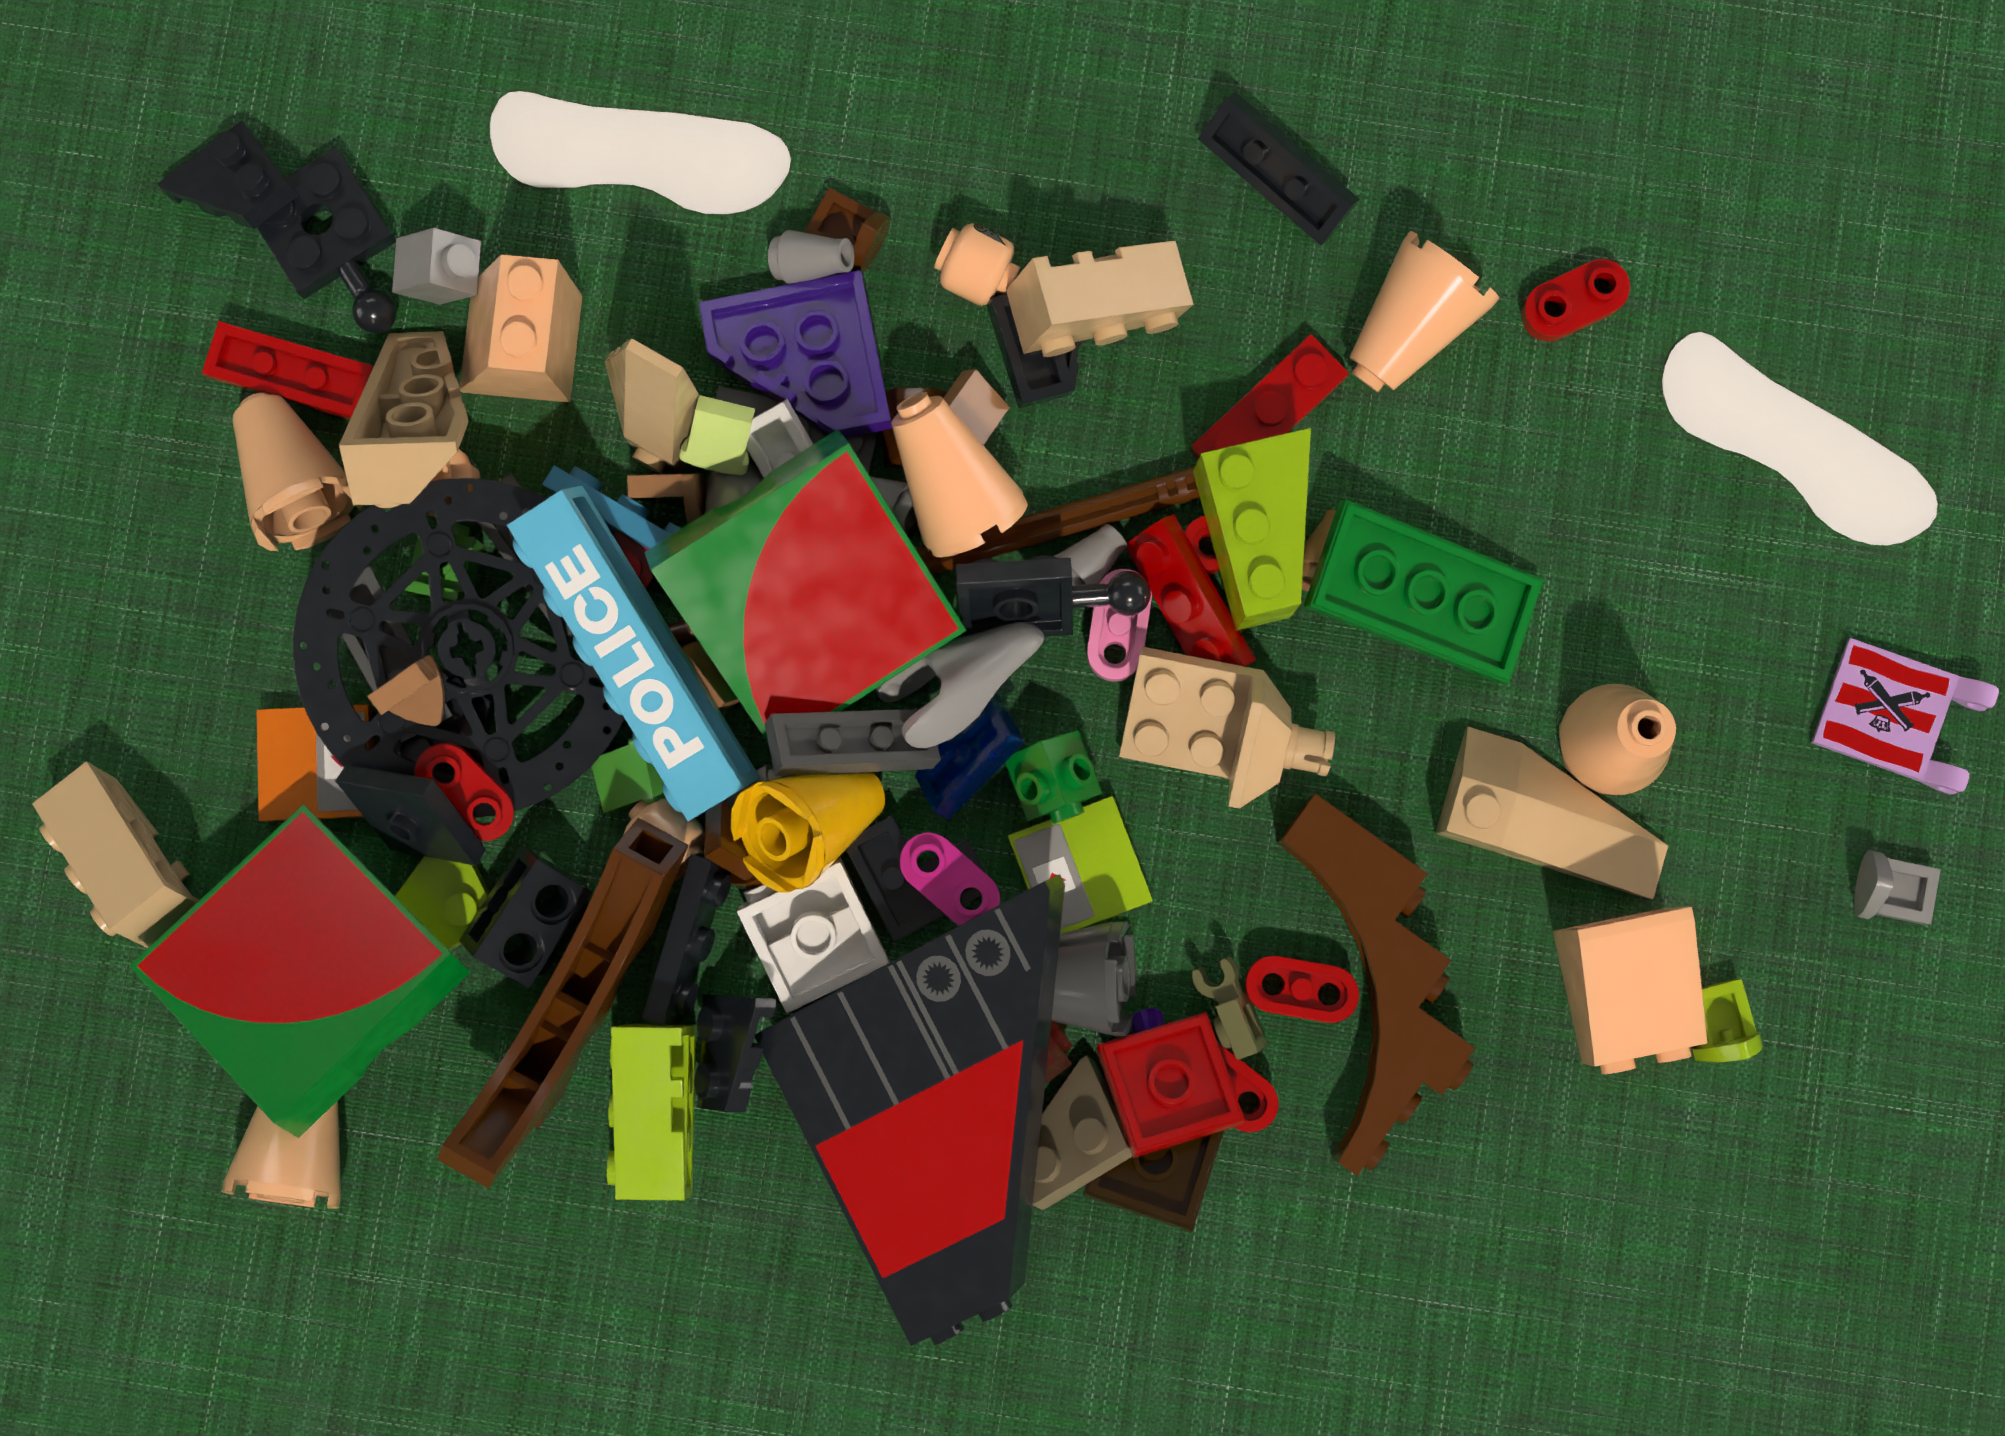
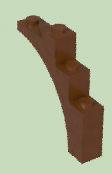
M1314 794L1306 800L1277 843L1312 873L1338 907L1357 945L1369 988L1372 1037L1367 1077L1353 1120L1331 1157L1358 1176L1363 1167L1371 1171L1381 1160L1389 1146V1142L1384 1140V1137L1397 1120L1404 1124L1414 1113L1422 1099V1096L1416 1092L1421 1084L1440 1095H1443L1448 1087L1455 1091L1464 1082L1473 1067V1063L1468 1058L1475 1048L1419 1008L1423 1000L1431 1004L1443 991L1450 976L1444 973V970L1451 960L1395 921L1399 914L1406 918L1409 917L1421 902L1426 890L1419 885L1427 873L1317 794Z
M640 818L634 822L616 844L583 918L541 997L487 1084L443 1143L437 1158L438 1161L489 1189L534 1127L539 1128L565 1094L582 1049L608 1016L626 970L650 940L689 846L688 844Z

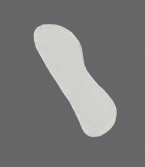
M523 91L509 92L500 98L492 112L490 121L491 143L499 163L512 177L521 183L539 188H575L592 184L635 185L665 196L685 209L704 214H732L754 208L770 198L781 186L790 169L791 157L787 146L781 138L760 127L744 122L680 113L592 107Z
M1703 332L1689 334L1678 342L1671 351L1662 378L1663 395L1672 417L1688 433L1722 449L1745 455L1778 471L1795 486L1818 518L1834 531L1853 540L1870 545H1892L1909 540L1930 527L1937 515L1938 503L1936 495L1925 478L1912 464L1850 424L1773 382L1712 335Z

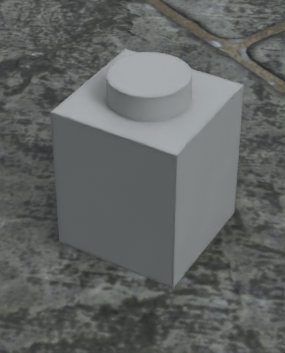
M436 228L396 238L392 293L439 305L476 296L481 241Z

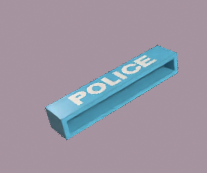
M577 486L562 489L508 524L507 527L515 538L513 539V547L516 554L526 566L533 568L545 587L543 588V596L546 603L556 615L563 617L574 635L573 645L577 654L587 665L594 667L604 684L603 694L607 703L617 714L624 716L634 733L633 743L637 752L646 762L653 764L663 780V793L669 804L676 811L682 812L686 820L690 821L759 779L760 776L584 487Z

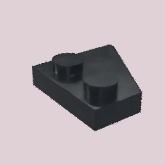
M703 994V1006L697 1018V1031L701 1039L700 1065L696 1069L694 1077V1087L698 1096V1108L721 1112H745L752 1089V1078L754 1072L758 1069L764 1049L760 1043H753L760 1017H773L776 999Z

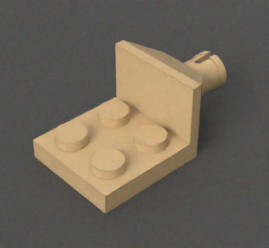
M1141 646L1119 757L1228 778V806L1234 808L1243 807L1280 783L1283 768L1314 772L1325 777L1328 775L1330 769L1328 759L1332 760L1335 732L1328 730L1324 732L1292 724L1290 706L1264 670Z

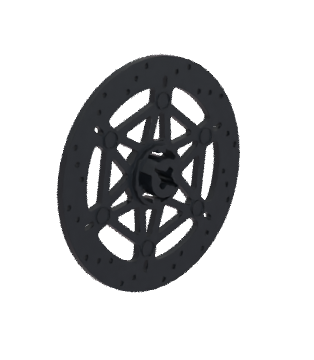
M458 478L432 481L410 504L392 507L387 512L384 508L371 505L347 523L328 543L315 562L305 582L298 603L293 632V660L298 690L305 711L322 742L343 767L345 765H352L415 776L416 763L403 758L394 750L396 742L406 733H412L443 742L454 743L480 752L484 769L509 793L513 800L514 811H517L555 795L577 780L603 754L617 734L624 716L617 714L611 707L609 709L603 708V704L607 702L603 694V687L594 686L589 683V679L592 677L600 679L594 667L572 658L561 617L556 615L546 603L543 596V588L545 587L534 569L523 563L460 547L456 544L453 533V525L461 521L486 522L507 527L508 524L523 515L525 508L531 510L547 498L533 491L493 480ZM467 485H473L474 489L472 492L466 490ZM448 496L452 498L451 504L445 503V498ZM430 511L435 514L437 520V527L435 529L430 527L427 513ZM502 512L507 513L506 520L500 519ZM374 525L379 526L377 533L372 531ZM412 533L417 534L424 552L422 557L374 604L366 605L353 601L351 598L352 589L371 562L386 548L401 538ZM366 547H370L372 550L368 555L364 552ZM328 561L330 568L325 569L323 563ZM466 561H471L512 572L514 578L487 597L480 598L464 564ZM443 562L450 564L465 594L463 599L449 603L444 602L440 565ZM423 572H426L429 577L431 611L424 613L392 610L390 607L391 603ZM530 584L534 588L533 593L515 619H508L498 609V603L524 585ZM325 586L330 587V592L328 594L324 592ZM540 603L546 606L557 646L555 652H551L523 639L519 635V632ZM329 609L343 611L345 613L344 619L331 617L328 615ZM470 609L478 610L488 615L487 621L496 630L501 628L507 638V650L502 651L499 662L503 668L497 677L491 681L488 675V668L495 662L498 653L497 639L488 626L473 620ZM446 616L449 627L440 637L438 657L449 672L463 677L466 687L458 686L448 681L450 675L439 667L443 678L445 703L451 699L458 701L472 729V734L465 735L430 725L419 724L406 720L390 711L383 715L378 713L370 722H364L355 711L342 680L338 655L340 635L350 634L363 639L378 689L388 682L379 647L385 645L419 661L425 656L430 655L429 647L435 646V640L438 635L433 630L439 621ZM381 622L419 624L421 631L417 644L411 645L383 632L380 629ZM460 622H462L464 631L468 632L472 641L481 640L484 645V650L478 652L475 657L476 663L474 666L476 674L473 671L472 664H468L465 656L456 657L453 652V647L461 643L460 634L463 632ZM301 642H306V649L300 647ZM523 651L555 666V674L542 675L516 672L515 666L519 652ZM314 663H319V670L313 668ZM329 681H335L336 686L334 688H331L329 686ZM506 684L542 686L545 688V693L515 723L511 724L508 722L505 696ZM563 691L583 696L585 701L581 711L558 740L546 750L525 762H521L516 758L512 744L513 740ZM487 694L493 695L496 721L495 733L488 734L472 703L473 698ZM323 723H327L329 725V728L327 730H324L322 728ZM609 726L611 732L605 733L603 728ZM346 734L351 737L349 742L344 740ZM374 735L380 736V742L373 749L366 747L367 742ZM565 741H569L571 743V746L569 748H565L563 746V743ZM559 762L564 766L560 770L556 768V764ZM505 767L509 777L507 784L501 781L499 768ZM433 770L434 777L443 783L450 782L455 777V774ZM549 783L552 788L545 790L544 785ZM480 803L474 808L475 817L496 815L495 809L488 803Z

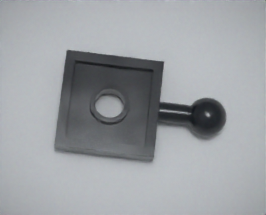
M334 147L286 177L289 184L298 194V197L259 225L257 229L292 286L303 299H306L341 277L355 299L352 306V315L356 324L366 332L382 333L391 328L396 321V303L385 291L373 289L359 265L396 243V239L343 154L337 147ZM321 211L331 212L333 216L332 225L325 233L320 235L308 233L307 225L314 214Z
M1042 555L1020 561L998 562L993 559H980L970 564H956L960 621L967 630L961 634L962 637L1014 622L1034 624L1043 632L1044 637L1073 635V608L1109 605L1113 611L1120 615L1133 616L1142 612L1147 607L1151 598L1149 583L1141 574L1133 571H1123L1116 574L1108 584L1072 586L1071 557L1054 558Z

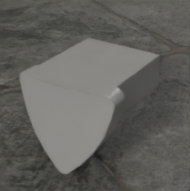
M1868 850L1862 859L1856 882L1854 897L1856 917L1870 919L1874 915L1922 925H1931L1941 869L1890 859L1881 852Z

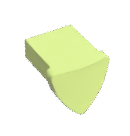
M699 395L691 433L681 446L680 459L691 465L711 471L744 475L749 465L746 446L755 408Z

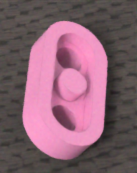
M1114 570L1104 576L1099 584H1108L1116 574L1133 570ZM1152 593L1147 607L1139 614L1133 616L1120 615L1113 611L1109 605L1093 607L1087 660L1090 668L1098 677L1106 681L1118 682L1128 679L1136 672L1141 646L1145 647ZM1113 644L1121 646L1125 652V659L1118 664L1108 662L1104 657L1105 648Z

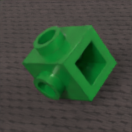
M1078 730L1040 741L1004 758L1027 822L1050 815L1053 824L1068 820L1085 812L1081 802L1102 794L1093 765L1089 760Z

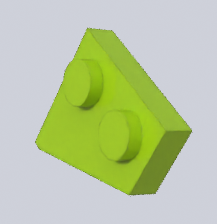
M424 856L395 897L448 950H451L461 945L459 939L490 894V891L477 866Z

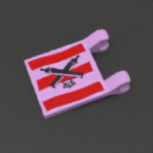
M1849 638L1811 743L1919 781L1949 795L1963 792L1969 780L1968 771L1953 765L1930 760L1951 700L1978 712L1985 711L1987 708H1992L1995 705L1999 689L1992 684L1961 677Z

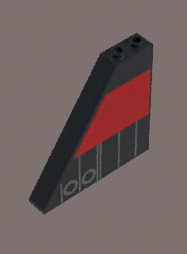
M1060 874L1028 889L769 1026L754 1036L757 1043H760L764 1048L762 1053L911 1346L929 1337L934 1345L940 1344L962 1332L964 1326L961 1322L977 1314L982 1322L1001 1315L1013 1306L1010 1298L1025 1284L1065 883Z

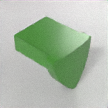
M633 738L628 740L629 745L600 755L591 766L603 813L621 811L636 805L640 801H644L645 804L649 805L665 798L662 788L663 780L653 764L646 762L639 755L634 746Z

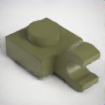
M1229 956L1219 961L1224 972V980L1221 984L1212 983L1208 979L1204 967L1192 971V979L1196 989L1201 994L1211 997L1218 1002V1005L1215 1007L1219 1016L1214 1018L1218 1038L1224 1048H1232L1236 1060L1258 1053L1268 1043L1252 1003L1249 1001L1246 992L1243 993L1240 986L1238 966Z

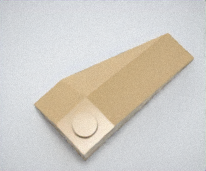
M443 331L388 334L339 444L353 505H375L379 508H392L401 504H410L458 452L468 425V417Z
M631 338L623 343L621 348L617 347L615 351H611L604 361L624 438L636 450L632 458L658 474H661L665 467L681 474L687 463L680 459V450L682 444L691 433L699 393L683 367Z
M1466 727L1435 834L1650 900L1654 898L1668 849L1667 844L1523 743Z

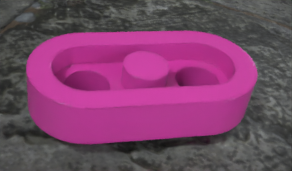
M923 833L910 839L904 846L900 856V868L905 879L958 925H962L1000 905V894L995 882L944 837L934 833ZM924 851H933L939 857V865L933 872H923L918 867V857ZM968 888H975L982 894V904L975 910L965 909L960 902L962 892Z

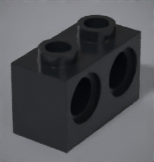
M521 845L459 941L474 958L530 988L536 977L545 974L553 964L557 953L556 947L568 928L575 927L583 918L588 906L587 899L592 891L575 876ZM548 885H556L555 894L549 902L543 905H535L536 896L542 888ZM525 933L524 941L517 950L509 953L503 952L504 945L511 936Z

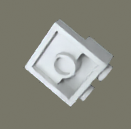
M838 857L812 885L804 889H795L790 893H779L765 885H761L743 892L747 901L738 905L737 913L786 1013L889 964V959L866 914L862 900L841 857Z

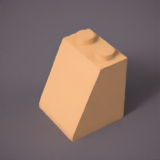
M500 255L478 276L477 295L470 297L460 379V391L462 393L570 403L582 294L559 260Z
M1692 907L1662 908L1552 931L1582 1064L1600 1066L1602 1074H1612L1636 1068L1634 1058L1655 1054L1657 1063L1677 1061L1692 1056L1690 1047L1707 1044L1696 928Z

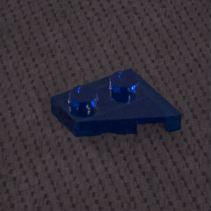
M996 693L979 717L954 738L938 744L941 757L939 763L933 769L917 770L915 778L933 811L948 820L1025 742Z

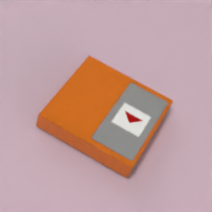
M353 705L355 711L364 722H370L373 719V706ZM305 708L257 710L259 821H286L303 804L319 820L364 818L335 782L344 767L329 752L316 733ZM323 723L322 728L324 730H327L329 728V725L327 723ZM346 734L344 740L349 742L351 740L350 735ZM374 736L366 744L368 749L374 748Z

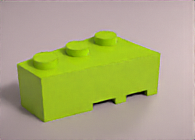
M1311 428L1201 453L1193 470L1236 631L1290 618L1301 605Z
M629 1023L611 1027L610 1065L612 1069L613 1093H611L609 1099L608 1119L609 1126L614 1127V1150H610L608 1154L607 1182L608 1185H615L616 1200L685 1201L692 1195L697 1024H668L662 1026L659 1024Z

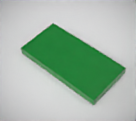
M1342 500L1338 503L1303 607L1498 684H1509L1544 579L1349 500Z

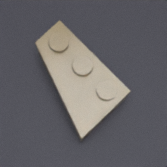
M1176 241L1119 247L1115 250L1116 254L1093 259L1091 251L1077 252L1072 255L1074 263L1056 267L1050 266L1048 256L1032 258L1006 289L1023 353L1042 350L1043 357H1052L1075 349L1074 342L1094 338L1095 345H1106L1127 337L1126 331L1145 327L1147 334H1154L1177 326L1179 324L1178 318L1194 304Z
M86 761L32 803L44 822L39 827L42 836L55 850L64 855L69 863L64 869L67 877L77 889L89 896L95 906L90 910V914L96 924L106 934L110 936L119 934L149 948L200 901L193 897L182 883L190 875L180 861H176L170 866L153 839L159 833L119 781L108 773Z

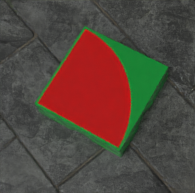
M838 429L771 471L754 489L744 496L721 507L713 508L644 552L651 572L767 742L765 722L771 714L840 712L967 631L852 447Z
M304 804L129 966L274 1124L298 1138L361 1079L365 1070L384 1048L403 1034L412 1030L471 973Z

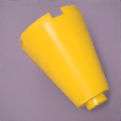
M873 772L795 775L757 782L738 794L731 809L732 836L734 841L742 838L746 851L749 854L743 858V862L747 869L763 885L779 893H790L795 889H804L812 885L882 812L885 805L884 789L881 781Z

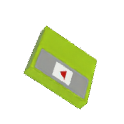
M1113 796L1083 807L1084 813L1068 820L1053 824L1050 819L1008 835L1028 889L1059 874L1061 875L1065 883L1060 934L1084 928L1153 901Z

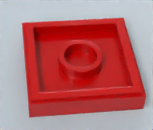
M1207 1012L1098 1044L1096 1050L1133 1158L1242 1125L1245 1121Z

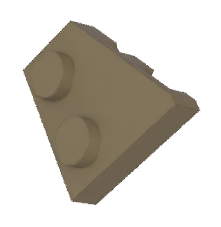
M1089 1056L1080 1059L1042 1114L1033 1206L1041 1210H1045L1132 1157L1111 1092L1098 1063Z

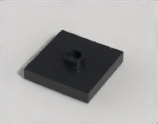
M345 765L335 780L390 850L474 866L478 864L486 851L482 842L434 779Z

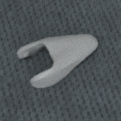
M1014 622L953 639L876 688L875 692L882 701L895 702L918 690L936 675L941 681L939 695L914 713L901 729L903 738L913 747L928 748L954 738L979 717L999 687L1042 645L1045 639L1044 634L1034 624Z

